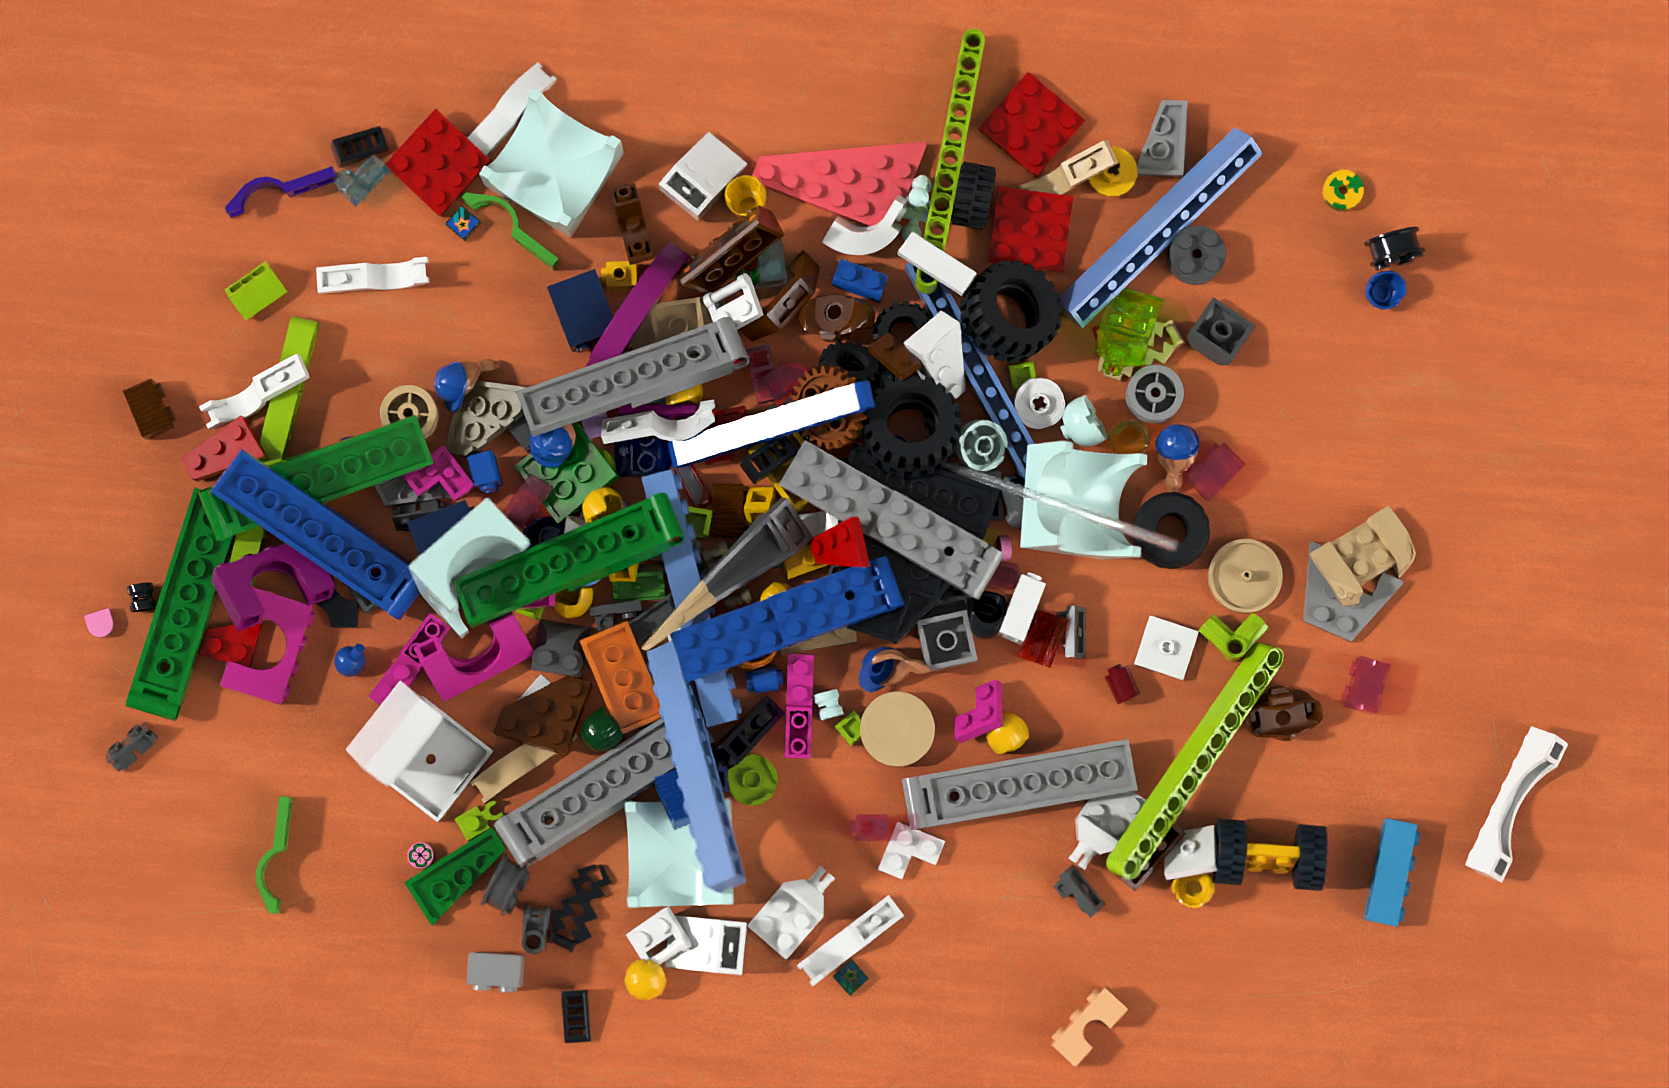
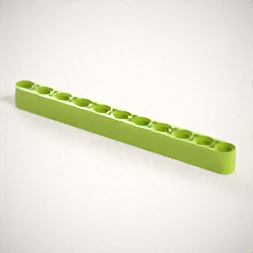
M969 29L962 37L923 238L943 252H945L985 44V36L978 29ZM975 41L978 43V46L971 47L967 42ZM970 64L974 69L966 70L963 68V65ZM965 87L970 92L963 94L958 91V88ZM960 110L965 113V116L958 117L953 112ZM958 134L961 139L952 140L949 138V135ZM952 157L956 160V163L949 164L944 159ZM946 180L952 186L945 188L940 185V182ZM943 204L947 207V210L938 211L935 206ZM932 228H939L943 233L934 235L930 230ZM918 268L915 279L917 290L923 294L933 293L937 289L939 281L933 278L934 281L931 283L923 282L921 277L928 274Z
M292 316L280 362L295 354H299L308 372L318 332V321ZM305 381L270 399L260 439V444L269 457L261 460V462L267 466L285 460L287 457ZM258 526L238 533L230 563L239 560L246 554L262 552L268 531L262 526ZM256 577L251 581L252 587L255 585Z
M1259 642L1252 646L1107 859V868L1110 872L1127 879H1134L1138 876L1282 665L1284 656L1281 649Z

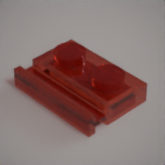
M1036 610L1017 657L1050 668L1069 620Z

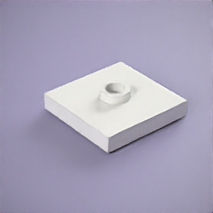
M1150 615L1134 665L1183 680L1199 631Z
M1214 825L1185 830L1186 834L1164 858V875L1167 880L1217 871V840Z

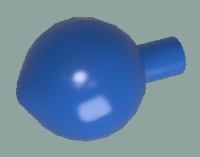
M358 643L354 647H343L336 653L334 664L336 670L341 675L353 677L363 671L366 663L363 653L365 650L364 646Z

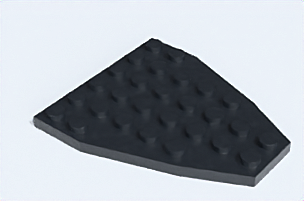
M853 442L847 460L850 461L851 467L889 489L899 492L982 541L984 540L1000 492L999 487L935 467L934 473L926 475L925 472H920L919 477L912 478L911 473H904V477L897 476V471L891 470L889 473L883 470V463L876 464L872 460V453H867L864 445ZM863 534L869 561L887 556L905 605L849 625L847 629L897 644L937 604L951 584ZM946 548L944 554L952 556L954 551L951 548ZM838 565V572L851 568L852 566ZM851 592L845 594L847 600L855 598Z

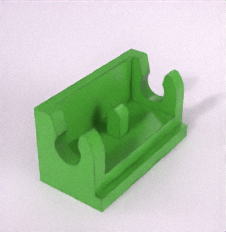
M663 571L637 573L636 582L612 581L615 603L658 600L666 597Z

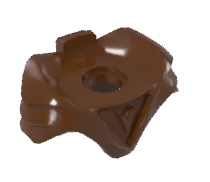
M832 294L812 298L807 301L800 309L799 322L803 330L819 335L826 342H840L849 340L850 333L855 330L872 329L876 313L872 306L864 299ZM833 306H839L841 308L840 317L834 320L831 319L829 316L830 309Z
M1282 685L1270 687L1267 694H1262L1244 721L1248 731L1256 737H1270L1281 741H1291L1302 732L1316 727L1323 719L1321 703L1307 692L1295 689L1288 690ZM1279 711H1287L1289 713L1290 720L1287 724L1280 725L1276 722V715Z

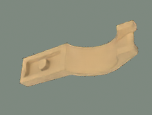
M1103 140L1062 162L1051 173L1029 183L1022 184L1016 187V189L1064 195L1075 188L1076 185L1118 164L1109 141Z
M576 732L572 743L580 738ZM524 744L501 758L469 783L472 787L477 786L483 795L481 800L485 804L511 783L537 768L557 753Z

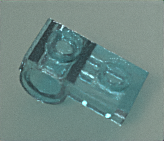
M372 155L355 173L351 170L341 171L335 179V185L339 189L338 191L356 207L391 170L375 155Z

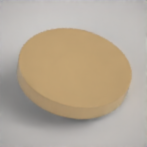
M1252 539L1234 540L1220 548L1209 564L1207 575L1210 591L1217 602L1230 611L1243 614L1260 611L1272 603L1281 589L1283 580L1282 567L1276 554L1265 544Z
M890 692L877 697L868 705L861 719L860 735L865 749L875 760L888 766L902 767L915 763L927 753L934 739L935 724L931 711L918 697L905 692Z

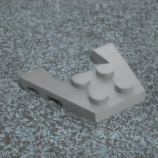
M1311 541L1309 544V554L1322 545ZM1309 556L1303 622L1351 642L1402 586L1404 581L1383 572L1380 574L1371 596L1363 593L1359 604L1342 607L1331 586Z

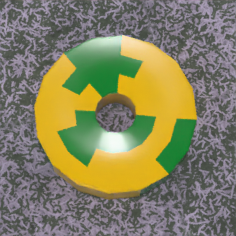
M1339 170L1327 177L1323 185L1322 194L1325 202L1331 208L1337 211H1347L1359 204L1364 194V186L1356 173L1349 170ZM1339 187H1345L1347 194H1341Z

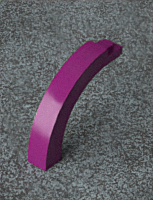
M671 242L662 249L614 315L592 351L586 367L624 354L649 313L682 272L683 265L687 263L690 257L689 254Z

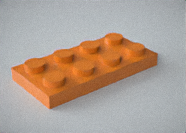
M627 620L579 640L609 714L618 722L623 734L661 718L659 714L661 706L659 699L653 691V681Z

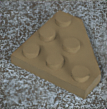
M477 380L474 388L464 396L459 410L453 412L446 443V449L450 454L463 457L475 455L520 419L524 412L516 391L526 387Z

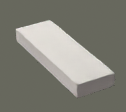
M914 232L910 233L897 255L961 296L977 274Z

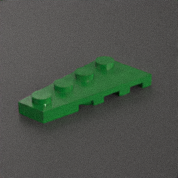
M491 827L404 882L431 926L506 850V847L495 829Z

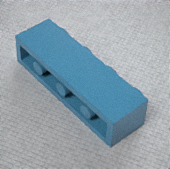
M1388 818L1383 819L1363 920L1398 927V922L1402 923L1405 914V907H1402L1403 897L1408 896L1410 882H1407L1408 871H1413L1415 857L1412 856L1413 846L1418 845L1420 831H1417L1418 825Z

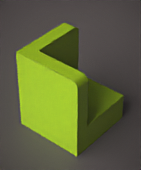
M688 506L690 513L687 514L688 524H693L696 537L709 539L713 511Z

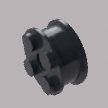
M1419 227L1403 228L1367 240L1364 244L1371 251L1373 262L1370 263L1371 267H1375V271H1381L1390 268L1391 264L1397 263L1398 266L1412 263L1414 259L1422 257L1425 248L1420 247L1417 232Z

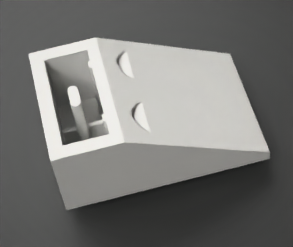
M708 132L673 166L659 183V188L699 222L725 192L727 184L742 172L747 163Z
M675 916L689 937L692 946L686 951L681 950L666 960L665 967L742 975L747 930L746 922ZM674 935L668 938L667 947L676 942Z

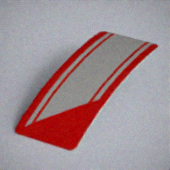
M693 465L673 470L675 475H680L683 489L693 507L703 509L712 504V497Z

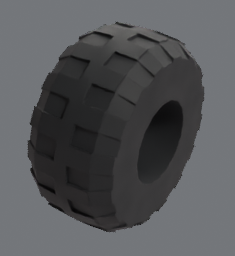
M1164 492L1155 495L1139 508L1135 516L1132 529L1135 546L1141 547L1143 558L1156 567L1166 569L1185 567L1198 559L1207 546L1210 536L1208 516L1203 507L1188 495L1179 492ZM1173 516L1184 524L1186 536L1180 544L1168 545L1158 537L1156 527L1161 518Z

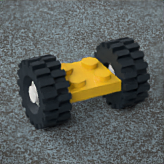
M1218 819L1216 824L1217 871H1213V881L1215 884L1241 885L1245 868L1251 872L1270 869L1277 874L1293 871L1294 889L1322 891L1325 883L1328 855V839L1325 826L1298 824L1294 847L1246 844L1247 827L1245 820Z

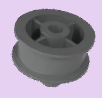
M1190 226L1180 231L1169 245L1167 252V263L1172 274L1180 281L1190 285L1204 284L1213 279L1223 267L1226 258L1223 240L1215 231L1205 226ZM1193 253H1197L1200 258H1194Z
M506 854L484 893L481 906L488 904L500 910L501 916H504L506 912L511 914L518 901L516 900L518 890L523 892L529 881V866L525 865L521 868L519 864L509 860V855Z

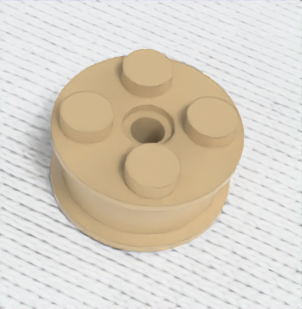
M413 385L399 386L390 391L385 396L380 407L382 425L404 419L408 411H413V415L416 414L425 440L429 438L435 431L439 420L438 407L433 398L424 389Z

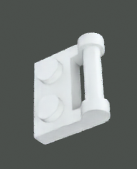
M746 273L738 276L736 281L714 293L709 292L703 296V302L709 309L713 322L723 317H731L737 330L764 315L752 280ZM743 289L744 295L720 307L719 301Z
M669 906L626 934L641 959H651L659 965L681 950L686 951L692 946L689 937ZM674 935L676 942L653 957L650 950Z

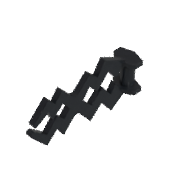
M593 864L577 870L580 877L571 879L577 894L561 900L564 909L552 910L553 932L549 938V943L559 945L572 953L577 944L592 937L584 924L598 919L590 901L605 896L600 887L611 883L603 865L599 866L603 880L590 883L592 891L588 892L584 891L581 884L592 881L586 873L595 869L596 865ZM581 903L586 914L572 918L578 930L571 931L575 938L572 941L557 933L559 930L566 929L560 918L575 914L570 904Z

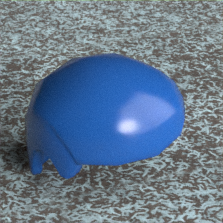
M1391 270L1374 274L1365 287L1366 299L1372 307L1380 310L1396 307L1401 299L1406 296L1407 292L1405 280L1400 274Z

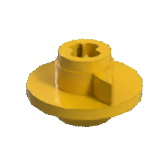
M1111 147L1118 164L1088 180L1092 188L1099 194L1107 197H1119L1127 193L1134 186L1138 176L1137 164L1133 156L1126 150Z

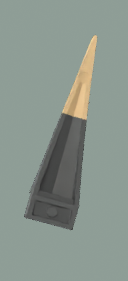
M782 497L767 512L759 515L643 645V650H649L730 593L792 557L813 538L787 498Z

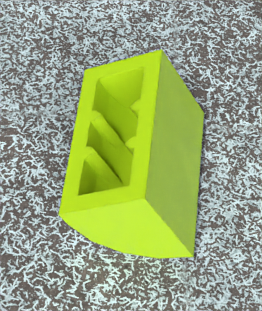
M266 261L224 290L245 321L288 292Z

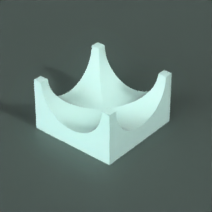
M533 88L528 95V103L524 114L509 142L490 165H484L479 175L485 187L571 238L623 156L624 151L620 139L613 135L611 137L602 135L582 125L554 106L540 91Z
M1069 441L1028 445L1020 548L1101 560L1140 557L1141 547L1130 544L1121 531L1119 502L1124 485L1130 475L1139 467L1147 465V455L1140 453L1109 454L1073 449V442Z
M486 498L408 567L420 595L462 639L469 633V630L464 625L460 616V599L453 580L522 552L530 543L503 513Z
M725 799L732 825L731 800ZM625 802L629 852L628 907L734 904V887L717 893L704 885L701 876L703 873L702 865L695 853L697 849L696 842L689 830L691 824L674 830L662 802Z

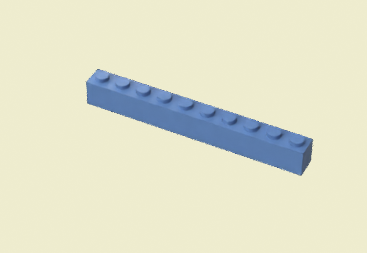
M1234 127L1060 296L1061 301L1058 302V305L1062 306V313L1065 317L1079 327L1084 328L1173 241L1180 231L1187 228L1263 154L1254 139Z
M911 263L906 264L905 272L925 308L929 311L930 317H934L940 311H943L960 322L965 379L987 419L998 424L1005 432L1008 441L1005 451L1025 485L1027 447L1034 444L1031 436L988 359L982 352L981 347H976L972 343L974 340L971 335L967 336L964 330L966 324L961 321L962 313L947 286L938 282L937 289L933 293L923 294L919 292L915 286L918 268ZM929 275L921 277V280L925 283L934 281Z
M667 470L641 478L647 499L661 492L668 494L685 537L681 544L669 547L670 550L661 553L677 609L706 574H701L699 564L703 563L699 548H694L692 539L696 538L693 524H688L686 514L690 513L686 499H681L679 491L683 489L681 477L679 474L675 475L673 470ZM712 605L682 625L681 629L713 618L712 614L716 613L715 606ZM726 669L695 680L707 727L739 719L738 714L742 713L739 699H734L732 689L736 687L732 673L728 674Z
M671 641L647 651L649 660L647 667L654 679L653 691L660 702L659 714L665 722L667 729L665 737L671 745L673 753L671 754L672 763L677 768L679 776L677 784L684 795L683 807L690 818L691 825L689 830L696 842V857L702 865V880L707 888L721 893L745 883L746 878L694 681L687 683L673 642Z

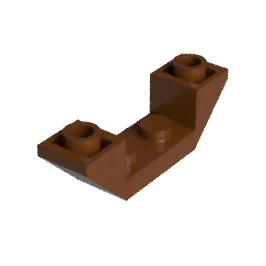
M635 183L610 189L629 264L632 265L655 259Z
M802 250L786 268L793 278L763 310L764 315L739 328L750 341H755L781 331L815 294L820 267L806 251Z

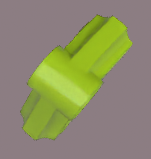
M1252 613L1233 632L1213 614L1198 631L1222 652L1226 660L1236 662L1244 656L1269 627L1259 616ZM1237 643L1241 648V653H1231L1228 649V644Z

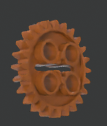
M830 365L814 367L813 370L806 371L804 377L798 378L800 385L793 387L798 394L792 395L791 399L797 402L816 396V391L819 395L854 383L855 377L847 378L848 371H840L839 366L831 367ZM857 413L841 418V423L838 419L804 430L802 437L810 436L809 443H817L818 448L826 447V449L844 447L845 444L852 443L851 438L859 436L856 430L864 428L859 421L866 419V416L862 413Z

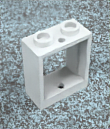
M1029 572L1026 576L1023 574L1020 576L997 636L1019 645L1024 642L1046 583L1041 582L1042 577Z

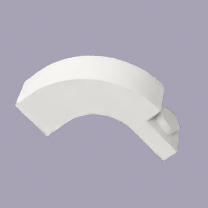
M897 195L884 218L879 223L869 227L855 226L837 216L822 243L836 251L850 255H865L881 250L891 243L900 232L902 225L895 222V220L900 222L907 209L903 206L907 199Z

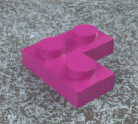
M444 445L431 454L434 464L406 473L403 476L419 498L439 482L455 502L475 487Z
M995 679L976 687V709L955 717V739L958 742L963 743L1003 726V684Z

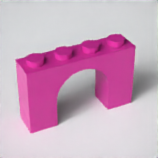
M253 587L265 610L263 618L277 624L284 633L286 639L285 653L275 666L265 670H256L227 661L219 686L281 705L282 700L287 701L291 686L287 684L290 675L295 676L299 662L295 661L298 651L303 652L307 637L303 635L306 626L311 627L315 613L311 612L313 606H308L307 604Z
M513 611L488 621L494 632L492 643L486 651L474 658L461 660L451 657L445 651L437 635L413 647L421 665L443 702L533 655L534 650Z

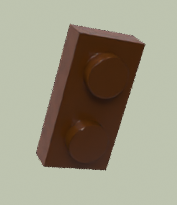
M890 333L883 335L868 345L869 353L901 381L921 369V361Z

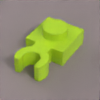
M496 801L487 803L485 810L482 812L476 806L455 818L467 841L490 828L487 823L489 820L496 821L504 816L503 812L498 815L491 814V807L497 804Z

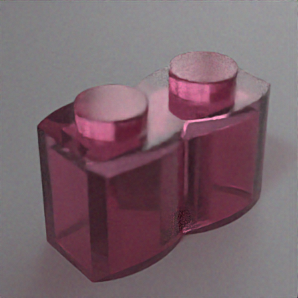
M1225 442L1221 446L1214 444L1205 453L1208 458L1203 463L1196 461L1187 470L1190 475L1186 480L1206 501L1213 497L1245 466V463Z

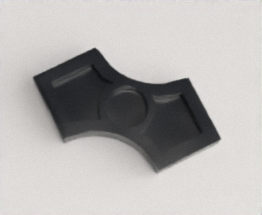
M334 588L332 598L316 603L328 614L331 628H358V602L344 599L336 588Z

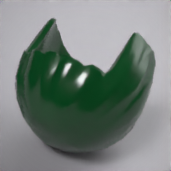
M603 707L595 710L586 718L581 731L583 743L587 748L595 752L609 751L618 746L625 738L618 722Z

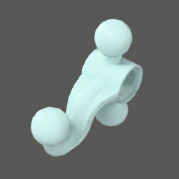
M920 175L913 180V189L910 191L909 196L906 197L907 200L904 207L907 210L902 218L909 219V224L902 230V237L905 241L911 232L921 237L922 232L918 227L919 222L927 223L931 202L929 201L928 193L931 191L932 182L925 175Z

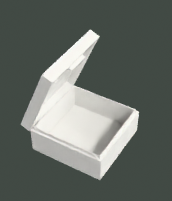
M401 680L346 748V751L364 770L384 785L393 787L438 823L494 752L424 696H420ZM429 754H433L436 757L435 763L428 764L426 757Z

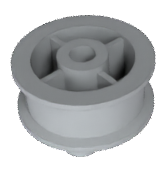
M1149 365L1141 368L1133 375L1126 389V403L1131 413L1137 419L1150 424L1169 420L1180 408L1184 397V388L1179 376L1170 368L1162 365ZM1151 391H1157L1159 397H1153Z

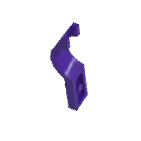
M332 166L285 183L271 177L255 178L240 189L226 205L225 209L230 218L244 214V207L249 196L256 190L264 187H276L284 191L291 198L339 180Z

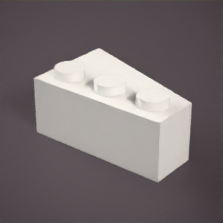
M940 311L906 340L904 345L921 361V369L917 370L920 378L925 380L927 376L933 379V384L941 383L946 387L945 393H952L956 399L966 391L960 322Z

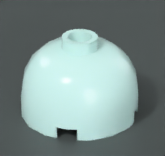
M1086 395L1074 399L1066 406L1062 416L1064 425L1060 428L1067 440L1072 439L1077 445L1082 447H1092L1102 443L1108 437L1102 421H1099L1095 414L1097 412Z
M977 419L966 423L960 429L955 451L957 457L967 467L973 470L988 471L996 468L1005 457L1003 454L1005 448H1007L1008 441L1005 432L998 424L989 420Z

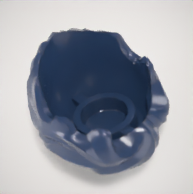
M550 516L533 520L523 532V536L530 543L525 550L564 534L565 524H557L554 518Z

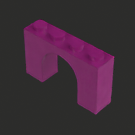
M287 543L279 546H269L256 554H246L239 560L231 563L223 562L214 568L212 583L238 631L262 623L265 610L251 583L261 573L277 571L291 577L296 582L308 606L332 598L335 584L328 571Z

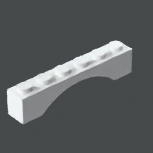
M1531 726L1517 757L1512 763V768L1501 786V791L1490 809V814L1479 832V837L1468 855V860L1465 864L1467 867L1483 876L1501 883L1503 882L1513 861L1511 833L1519 806L1535 783L1548 772L1558 767L1568 743L1555 734Z

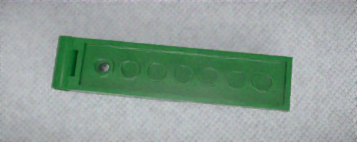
M415 414L320 449L316 448L268 465V467L319 502L325 503L434 464ZM213 486L198 492L216 541L260 526L211 492Z
M195 487L125 704L126 707L172 721H176L179 717L215 606L214 599L217 591L212 583L214 568L227 561L235 536L216 541L198 494L202 489ZM169 663L170 670L164 672L163 665Z
M661 492L639 503L453 580L468 624L473 628L568 588L571 592L670 550L669 547L681 544L685 537L668 494Z

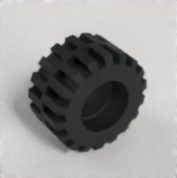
M964 162L961 165L951 215L953 225L979 230L984 229L987 223L995 183V167Z
M904 301L903 304L893 303V306H887L878 315L873 327V342L883 335L890 333L891 328L899 322L912 323L919 330L933 317H930L929 311L925 308H920V305L914 303V305L909 304V301Z
M846 341V343L836 342L835 345L830 344L827 346V349H823L818 366H839L840 371H848L847 378L855 377L854 383L869 381L872 392L879 387L883 366L879 360L869 353L868 346L864 347L860 343L855 344Z

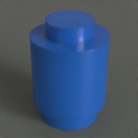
M776 665L764 666L745 672L748 692L755 691V694L777 691L779 690V685L784 684L782 669L777 670Z

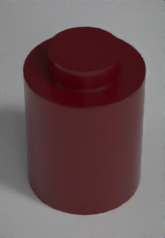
M1120 663L1107 670L1109 675L1105 676V679L1117 705L1141 694L1128 666L1123 668Z

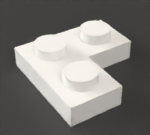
M897 822L878 870L902 879L911 856L936 865L945 841L919 830H911L910 826Z

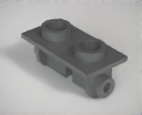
M438 499L420 502L421 510L416 511L415 503L397 505V508H392V519L396 531H409L410 528L407 522L443 509L444 502H438Z
M956 587L947 589L937 604L922 619L963 610L968 611L970 610L971 596Z
M146 722L140 726L138 724L128 731L127 738L121 743L119 741L115 742L107 750V762L110 764L112 761H115L112 766L118 772L121 769L125 770L138 759L132 751L136 748L142 755L156 743L157 735L152 730L147 733L149 729Z

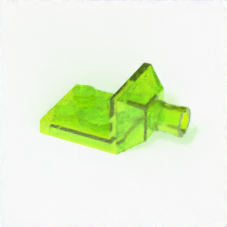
M1124 288L1108 303L1100 322L1095 351L1105 360L1102 369L1106 374H1110L1112 367H1115L1112 376H1119L1122 373L1123 366L1144 365L1149 340L1162 310L1164 299Z

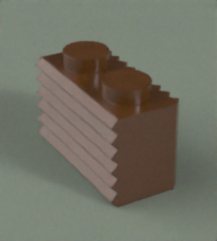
M149 379L123 390L135 422L144 439H150L174 428L172 421L176 419L171 407H165L162 398L166 397L160 382L156 384L154 380Z
M712 484L713 537H741L743 531L748 529L746 516H743L748 490H744L743 484Z

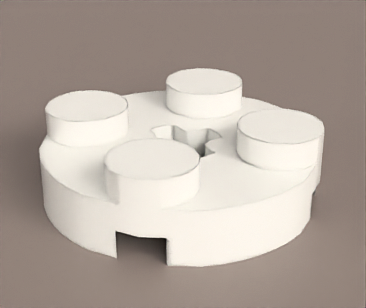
M1041 377L1030 378L1017 389L1014 396V408L1026 426L1034 429H1043L1054 425L1060 420L1065 409V399L1061 389L1053 381ZM1040 396L1044 397L1045 408L1040 407L1039 410H1035V404L1032 403L1033 400L1038 399Z

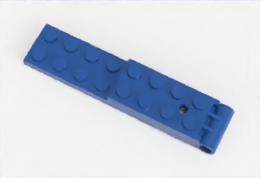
M240 449L212 487L211 492L372 601L394 618L401 620L420 595L408 567L412 562L329 505L325 506L244 449ZM373 568H379L381 571L379 573H373L371 570Z
M887 556L869 561L870 567H851L671 633L670 637L687 683L904 606V601ZM851 592L855 598L847 600L845 594Z

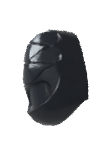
M983 591L979 599L972 597L969 622L971 630L976 637L991 639L999 633L1007 613V603L1004 596L994 592Z

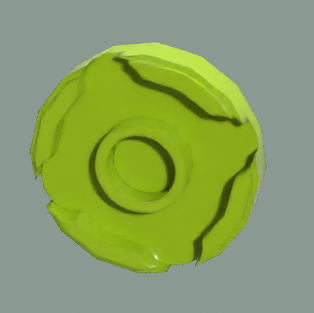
M749 754L738 765L729 769L727 780H729L730 793L737 801L745 805L755 806L763 804L773 796L777 789L778 777L775 767L768 759L760 755Z

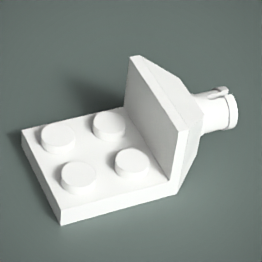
M1134 791L1089 799L1074 820L1076 838L1079 843L1068 859L1076 863L1083 854L1078 866L1085 870L1093 856L1111 852L1146 800Z
M820 865L807 880L784 882L747 925L786 960L824 916V896L822 894L835 878L828 873L820 882L819 879L826 872Z

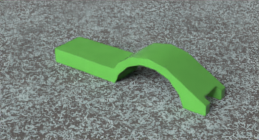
M465 193L462 196L464 203L474 210L490 205L503 208L512 217L513 230L511 236L514 241L552 270H555L560 264L559 258L520 229L515 210L507 201L497 196Z
M279 796L273 849L267 851L260 859L256 870L257 887L268 912L272 914L280 913L281 900L273 896L267 888L265 872L267 865L274 856L280 852L287 851L293 798Z

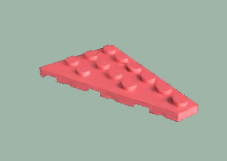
M914 142L759 157L752 176L758 178L765 188L869 227L879 223L884 218L897 195L906 199L928 143Z

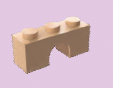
M1104 987L1101 990L1096 988L1087 997L1089 1003L1082 1010L1078 1007L1069 1017L1072 1022L1065 1029L1061 1026L1051 1037L1054 1040L1051 1045L1075 1067L1093 1048L1084 1039V1026L1091 1020H1100L1108 1028H1111L1128 1010Z

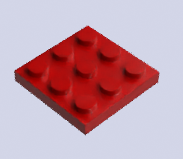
M1027 72L980 125L978 130L1033 177L1037 178L1086 120L1030 72Z
M434 109L384 165L441 217L479 176L484 165L488 166L492 160L442 113Z
M998 186L988 262L998 263L1003 260H1008L1009 262L1018 260L1022 262V265L1028 263L1036 269L1063 272L1074 196Z

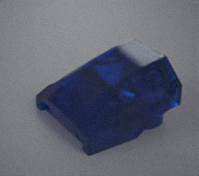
M652 435L614 442V461L619 478L649 476L670 470L672 462L667 443L671 441Z

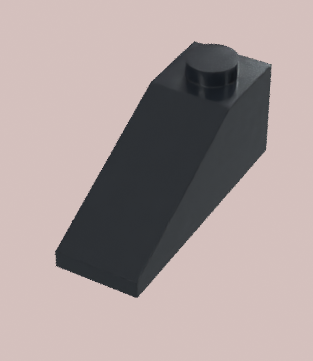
M766 695L712 748L714 759L720 766H727V770L738 765L785 713Z

